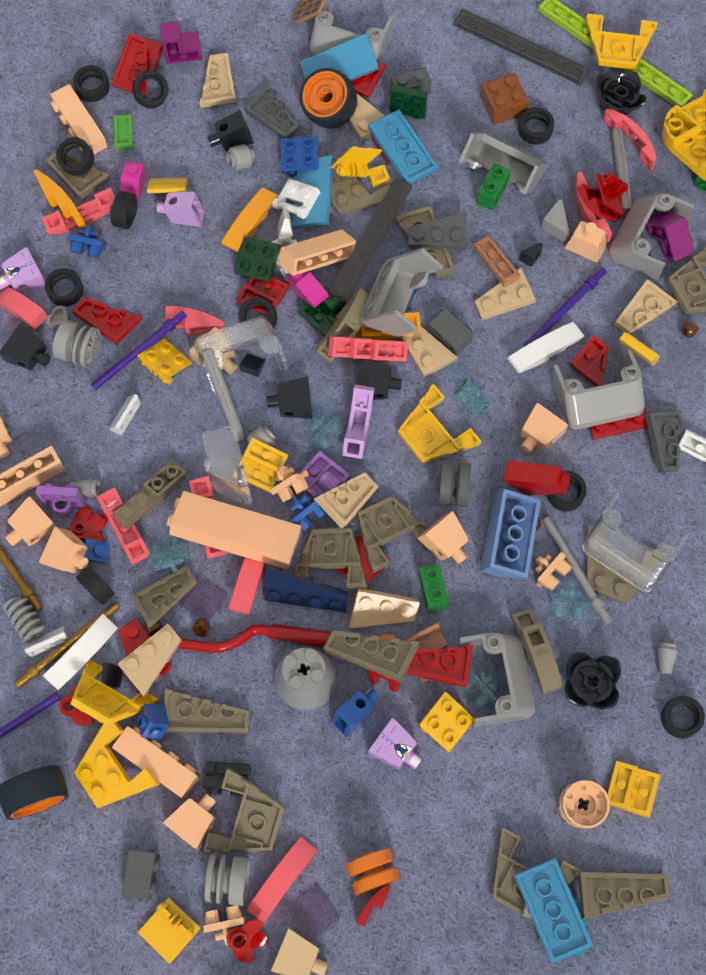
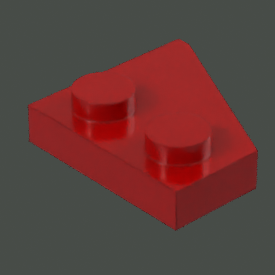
M593 335L569 366L595 387L602 386L603 371L606 367L605 360L608 356L609 347Z

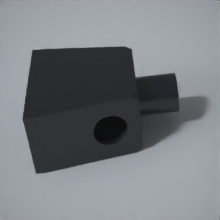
M240 110L216 122L214 126L217 133L207 137L211 147L222 144L225 151L234 146L254 143Z
M21 323L0 350V356L5 362L28 370H33L37 363L46 367L51 359L50 356L45 354L47 348L44 342Z
M360 359L357 385L375 388L373 400L388 399L389 389L401 390L402 378L391 377L390 366Z
M308 377L280 383L277 385L278 395L266 396L267 407H279L281 417L313 418Z

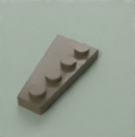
M165 688L164 705L170 724L165 733L249 734L250 711L174 692Z

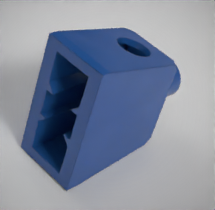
M369 689L365 694L359 690L335 711L332 720L334 726L347 738L372 713L373 703L379 699L378 694L373 689Z

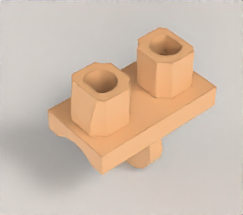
M286 466L278 468L276 480L282 482L270 489L272 495L278 493L281 500L285 502L295 496L291 486H293L296 494L308 489L304 479L309 476L306 470L300 474L292 475L294 473L293 468Z
M560 552L551 564H549L552 559L550 555H547L545 558L538 556L535 559L538 566L534 570L537 573L545 570L537 579L536 585L541 588L543 585L545 588L553 591L560 582L552 575L556 570L563 577L568 574L572 566L565 560L566 555Z
M236 905L226 907L228 916L226 921L220 922L218 909L205 912L206 925L203 926L204 933L223 929V932L215 934L216 941L224 939L225 944L228 945L226 942V936L229 932L228 927L246 923L245 916L242 917L241 910Z

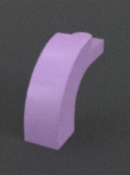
M354 386L350 419L344 438L342 456L363 458L373 409L375 390L373 387Z

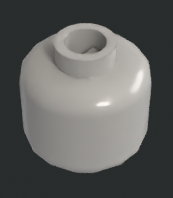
M245 144L231 147L228 153H226L227 165L235 171L250 168L255 159L253 150Z
M258 426L247 436V442L250 443L251 439L254 438L271 447H275V439L277 437L267 426L264 428Z

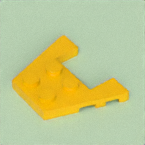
M587 14L586 23L598 65L635 70L657 28L658 22L641 20L638 36L602 31L603 15Z
M435 384L431 385L429 391L422 397L418 406L411 412L398 430V435L421 463L477 447L482 442L471 428L453 439L430 410L445 399Z
M89 659L71 701L72 706L108 726L140 713L145 703L156 705L158 698L149 693L144 698L139 692L133 699H129L98 681L97 679L102 675L103 667Z
M118 722L108 726L102 725L74 772L97 808L120 801L160 784L150 768H145L132 780L108 746L124 732Z

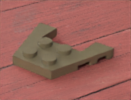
M334 168L331 206L339 216L361 211L363 208L377 207L383 203L396 201L395 195L387 185L370 195L356 177L340 176Z
M706 247L666 281L684 313L706 312V274L702 267L706 266Z
M392 496L359 511L356 515L372 574L387 567L390 563L380 549V546L411 531L418 539L428 529L423 521H418L413 517L411 512Z
M588 526L586 578L596 594L626 605L662 561L665 554L647 548L641 566L634 565L600 552L606 532Z
M312 529L302 551L301 561L295 567L294 576L304 579V576L309 578L310 570L348 568L347 587L349 589L367 588V581L353 529Z
M228 767L221 788L243 795L231 836L209 830L203 852L272 850L285 806Z
M502 828L492 900L522 916L524 899L514 875L529 868L511 859L521 837ZM562 860L559 866L567 885L581 872V869Z

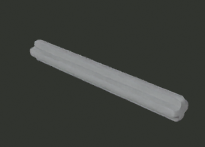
M614 128L612 138L617 177L628 184V191L620 195L624 211H629L632 207L623 130L622 128Z
M211 347L202 350V354L235 441H241L245 439V435L214 351Z

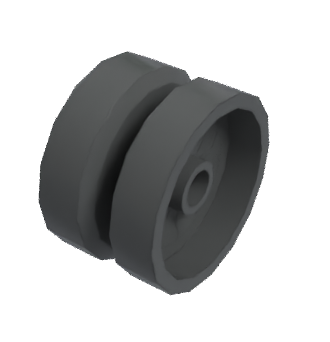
M442 460L441 473H439L438 505H449L452 500V493H455V504L467 507L471 463L460 462L457 474H454L453 461Z

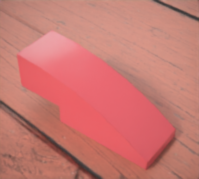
M6 287L0 293V306L34 331L47 318L45 311L16 290Z
M166 306L165 321L171 320L182 310L187 315L185 319L176 325V328H185L187 335L207 334L215 326L222 334H226L224 322L212 315L186 307Z

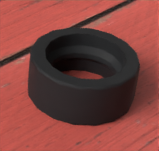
M84 66L73 77L76 93L84 101L97 102L103 99L109 92L110 86L107 74L99 66ZM96 77L102 80L101 85L93 90H86L81 87L82 82L88 78Z
M150 70L138 75L133 84L132 91L138 104L152 109L163 104L168 96L169 88L164 76ZM153 79L161 86L159 98L147 100L141 95L140 85L144 80Z
M533 107L527 109L520 116L518 126L520 137L529 144L538 145L545 143L553 133V116L544 108ZM532 119H538L547 125V129L539 133L532 132L526 128L525 123Z
M78 137L65 139L57 148V163L66 173L72 176L86 174L94 164L95 156L93 150L84 140ZM75 147L83 148L85 151L84 160L77 166H69L65 161L68 151Z
M119 191L116 195L111 210V224L114 227L129 229L132 226L137 211V197L135 194Z
M57 269L49 274L45 281L46 293L50 301L57 306L69 307L74 305L83 295L84 287L79 275L71 269ZM63 279L74 281L75 288L70 294L66 296L54 294L53 287L58 281Z
M260 297L250 298L241 306L239 322L250 334L256 336L266 335L276 326L278 319L277 311L266 299ZM254 306H264L269 312L268 322L260 328L252 327L247 320L248 312Z
M572 471L566 472L570 475V482H573L578 488V496L574 501L564 502L555 494L547 495L549 503L560 511L577 509L582 504L587 493L584 479Z
M89 566L76 576V579L102 605L115 594Z
M684 695L674 697L662 709V725L667 733L673 737L689 738L699 732L704 725L705 714L703 708L692 697ZM677 705H687L693 710L695 723L691 728L686 730L678 729L671 722V710Z

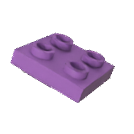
M321 451L299 472V474L305 470L308 472L309 476L304 478L308 485V489L305 492L312 498L316 494H324L350 479V475Z
M49 483L44 484V486L37 485L36 494L44 506H52L59 517L66 518L72 514L74 508L85 507L86 501L79 489L73 485H65L64 487H56V485ZM61 504H67L64 509H58Z

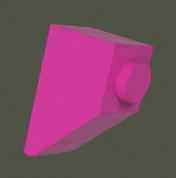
M125 161L121 174L120 191L135 194L138 208L147 178L144 164Z
M309 271L294 276L291 274L286 276L294 293L314 308L329 297L326 290Z

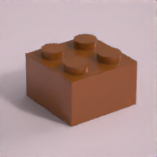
M516 72L481 83L480 98L493 125L520 117L529 108V99Z

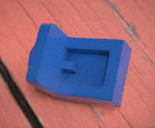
M91 539L82 541L87 546L84 557L88 559V562L103 565L108 563L110 543Z

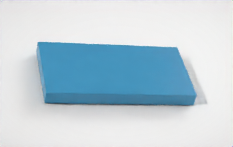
M367 33L300 61L305 79L312 72L322 68L336 69L346 75L350 81L379 70Z
M399 109L368 125V130L406 186L423 179L439 169Z
M332 155L318 157V169L297 171L296 181L316 187L321 193L305 219L299 218L297 214L293 213L292 227L294 230L329 224L334 168H331V166L334 164L335 159ZM294 202V206H302V204Z
M556 858L514 875L551 964L594 946Z

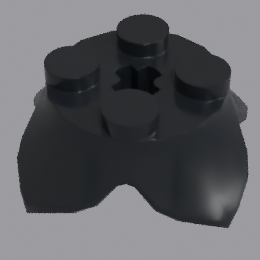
M637 71L623 73L615 80L609 74H598L596 87L600 97L599 106L602 109L606 110L609 108L626 115L647 103V97L644 94H640L641 80Z
M583 652L573 653L566 665L567 682L565 683L564 691L567 700L579 707L590 706L601 710L615 707L619 699V691L616 688V683L621 675L619 660L610 656L591 658ZM586 679H594L596 687L589 686Z

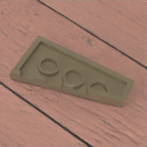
M431 205L395 216V221L407 238L409 227L436 220ZM423 248L444 266L443 270L433 272L437 279L455 273V268L447 249Z
M333 630L323 649L326 653L402 682L420 644L418 641L407 642L396 638L384 639L379 636H361L358 633Z
M580 872L578 874L582 920L670 898L668 874Z

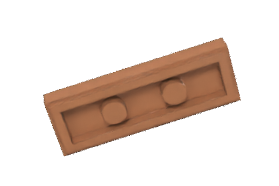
M490 236L473 244L474 250L503 287L520 279V273Z

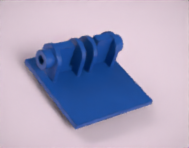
M318 136L281 139V172H286L289 177H294L299 170L318 169Z

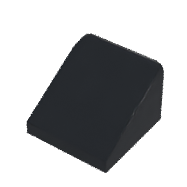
M538 243L521 251L519 261L530 267L533 266L541 255L543 244Z
M247 353L240 363V371L259 377L266 359Z
M104 662L101 682L110 688H120L123 670L117 665Z

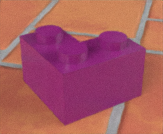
M178 21L160 24L162 45L167 64L203 60L198 31L180 33Z
M667 211L660 212L649 218L646 223L649 236L660 241L666 259L676 262L694 252L693 239L689 234V224L685 217Z

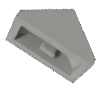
M558 200L543 219L541 228L562 242H567L570 233L563 201Z

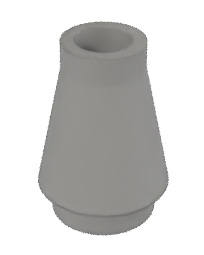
M95 478L70 482V485L77 487L83 496L95 498V496H99L101 493V482Z
M660 643L659 648H657L659 673L672 675L679 651L677 650V645Z

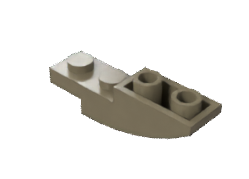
M360 287L336 316L337 321L314 350L329 363L335 358L328 356L330 336L354 338L363 324L360 322V316L369 295Z
M171 460L148 479L139 492L113 512V517L127 530L139 519L143 521L177 487L187 472Z
M532 609L512 614L511 620L526 650V659L542 694L562 689L563 685L557 663L541 622H537Z

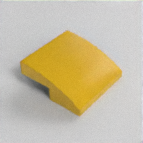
M189 177L151 178L148 183L147 193L188 192Z
M624 332L620 337L619 342L628 349L631 348L632 352L651 366L658 362L660 355L631 334Z
M252 438L234 476L271 493L270 489L274 487L276 476H278L277 470L284 466L289 455Z
M616 761L607 794L610 806L650 818L661 775L639 769L634 765Z

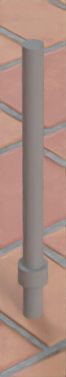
M549 516L542 520L560 551L566 555L565 559L572 566L571 569L589 597L593 610L598 612L605 625L612 622V619L605 609V603L602 598H598Z

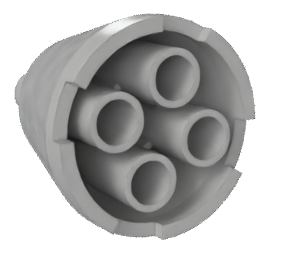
M299 647L289 651L280 659L274 673L275 688L281 700L290 707L301 711H311L324 706L333 696L338 683L334 662L325 652L314 647ZM305 666L308 675L303 676L301 667Z

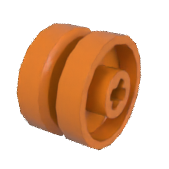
M391 848L370 852L345 864L349 877L363 875L362 878L354 881L352 884L355 896L368 893L401 879L397 867L383 869L384 866L392 863L394 860Z

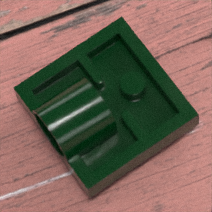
M392 84L390 89V112L399 109L403 115L411 116L414 119H425L428 92Z
M244 236L234 273L271 283L281 245Z
M326 286L324 289L329 294L328 298L315 308L306 303L298 311L299 315L324 337L337 321L336 316L346 305L344 298L339 292L331 291Z

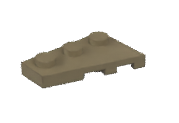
M56 153L46 159L48 166L80 200L110 179L109 174L102 173L93 166L86 174L72 176L66 173L57 163ZM67 153L65 161L69 166L74 167L81 163L78 158Z
M186 565L133 594L132 597L148 627L151 628L197 582Z

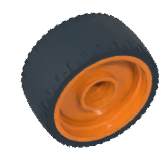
M322 68L312 72V74L307 76L300 88L299 100L305 115L320 127L332 129L344 125L355 112L357 106L356 90L349 78L336 69Z
M56 765L44 766L24 772L6 780L0 785V805L8 820L34 815L58 805L69 796L64 776L59 766Z

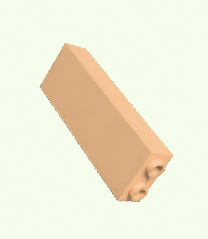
M183 491L181 498L177 497L174 504L175 512L170 514L167 526H170L169 535L266 564L268 563L286 570L289 569L302 526Z

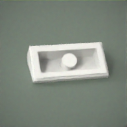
M286 206L282 209L277 227L278 239L292 237L293 235L292 223Z
M134 394L127 398L109 427L111 431L119 435L123 434L141 405L138 395Z
M686 429L678 444L680 450L706 462V438Z
M62 626L26 643L25 652L30 657H34L64 643L69 639L65 627Z

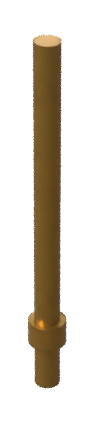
M0 546V561L22 591L21 595L23 598L29 599L36 612L41 611L43 606L35 596L36 592L31 586L27 585Z
M116 602L111 604L35 666H30L26 670L27 672L17 679L14 684L20 689L32 678L36 679L41 675L40 672L70 649L101 614L108 618L120 607Z

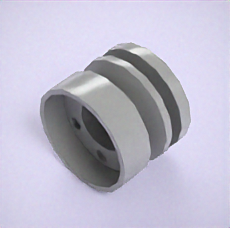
M65 319L55 334L53 342L54 358L65 362L73 361L75 365L81 364L82 367L89 368L94 363L100 348V330L87 325L82 327L80 323Z
M211 854L204 874L205 902L212 903L216 893V903L221 904L224 894H228L229 905L244 906L248 891L250 858L235 856L232 865L228 866L227 856L222 855L220 865H218V855Z

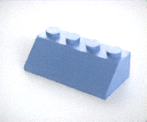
M502 489L494 494L480 572L497 577L528 578L541 500L507 489Z

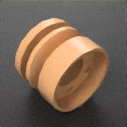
M581 780L567 785L562 790L558 799V809L561 817L569 825L576 828H593L600 825L606 819L610 810V800L606 791L599 784L593 781ZM579 799L586 801L585 810L583 808L578 809Z

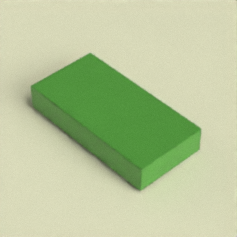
M132 114L113 115L115 150L134 149Z

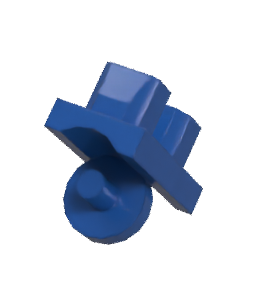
M88 225L86 230L80 229L79 234L85 235V237L72 234L68 236V240L71 241L70 251L73 253L82 254L84 245L89 246L87 255L99 258L102 249L106 250V243L93 239V237L99 238V232H94L92 225Z
M306 494L302 498L298 495L292 497L294 504L290 506V509L294 513L290 515L291 520L289 522L302 526L301 529L304 531L312 524V521L307 517L310 512L317 519L322 517L326 512L314 500V498L320 495L316 494L310 500Z

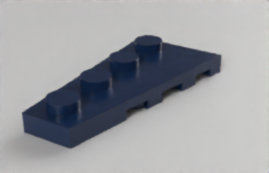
M267 563L265 601L346 613L348 591L325 583L321 585L314 583L311 578L304 576L303 579L294 576L291 571L285 569L280 571L274 569V565Z

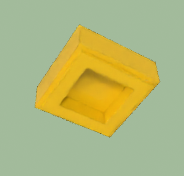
M384 164L370 168V175L368 177L373 188L391 182Z

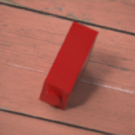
M507 460L503 480L524 495L566 494L570 475L558 466Z

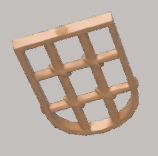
M304 0L295 9L292 21L298 24L319 15L326 0Z

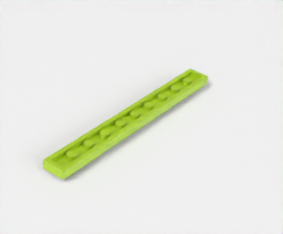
M544 0L539 5L538 11L594 50L584 18L558 0ZM640 59L635 70L620 68L625 72L637 71L643 85L673 106L678 105L682 107L693 97L692 93L643 59Z

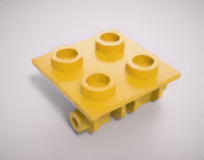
M350 147L342 157L337 159L331 168H335L340 176L366 178L370 175V169H368L367 164L381 153L382 150L371 147Z
M166 339L137 355L143 366H146L151 373L154 372L155 376L159 375L162 382L168 385L173 381V375L192 364L191 360Z
M444 692L420 722L419 726L421 731L428 733L446 751L450 752L475 718L447 692Z
M168 897L164 903L162 902L157 907V911L137 933L171 964L201 928Z

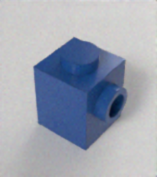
M145 703L137 716V727L140 729L141 738L162 739L170 725L165 705Z

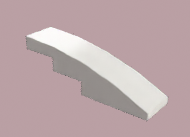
M571 322L526 345L510 355L508 360L518 373H522L547 362L550 357L565 351L568 346L580 342L585 336L577 325Z

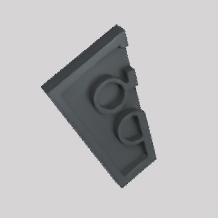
M269 84L245 107L247 114L282 139L291 138L299 130L298 124L288 110L283 107L280 99L273 93Z
M467 211L409 227L408 248L466 249Z
M682 411L654 412L645 415L658 473L679 470L680 446L678 445V436L681 435L679 419L682 416Z

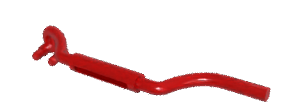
M272 624L271 626L252 625L239 635L223 642L214 643L180 638L182 642L178 648L206 653H220L242 645L255 635L270 636V639L324 647L332 632ZM367 669L370 683L377 684L381 677L389 682L390 691L396 692L399 690V681Z

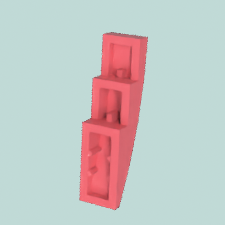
M330 336L328 356L407 361L408 342Z
M244 558L230 602V611L250 615L254 598L257 596L260 581L263 578L266 563Z

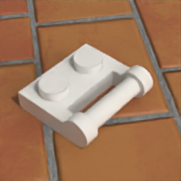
M288 179L278 198L273 200L272 206L277 210H281L286 206L288 212L297 214V217L305 219L321 192L316 187ZM290 200L302 204V206L297 207L286 203V201Z

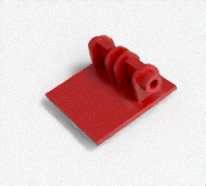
M610 172L604 173L602 176L595 173L597 178L596 185L601 192V202L604 207H608L614 213L626 217L620 195L628 191V184Z

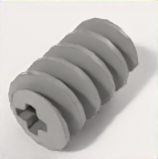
M15 597L7 601L2 609L6 611L7 617L11 618L10 622L12 625H15L14 629L19 632L18 636L23 639V643H29L41 634L45 626H37L41 619H33L37 616L36 611L29 613L33 606H25L29 602L28 598L21 599L20 597Z

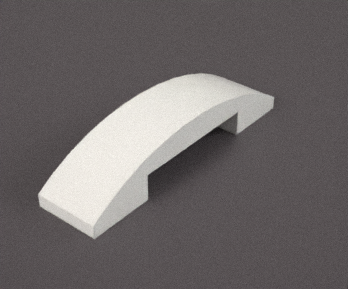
M101 614L72 647L43 674V677L59 690L87 663L118 628L104 614Z

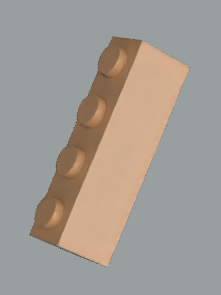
M70 84L50 94L53 101L50 104L55 113H60L59 118L64 126L68 125V132L71 137H78L84 140L91 147L94 154L108 147L105 137ZM78 147L81 153L84 152L83 148Z
M341 229L281 247L279 265L294 276L354 257L356 240Z
M52 446L0 474V507L66 470Z
M127 726L112 746L115 751L140 769L150 768L158 782L183 800L199 779L195 775L196 769L189 764L181 765L178 762L180 758L171 751L168 754L163 752L160 743L154 739L149 742L147 739L141 738L140 729L136 726L134 729Z

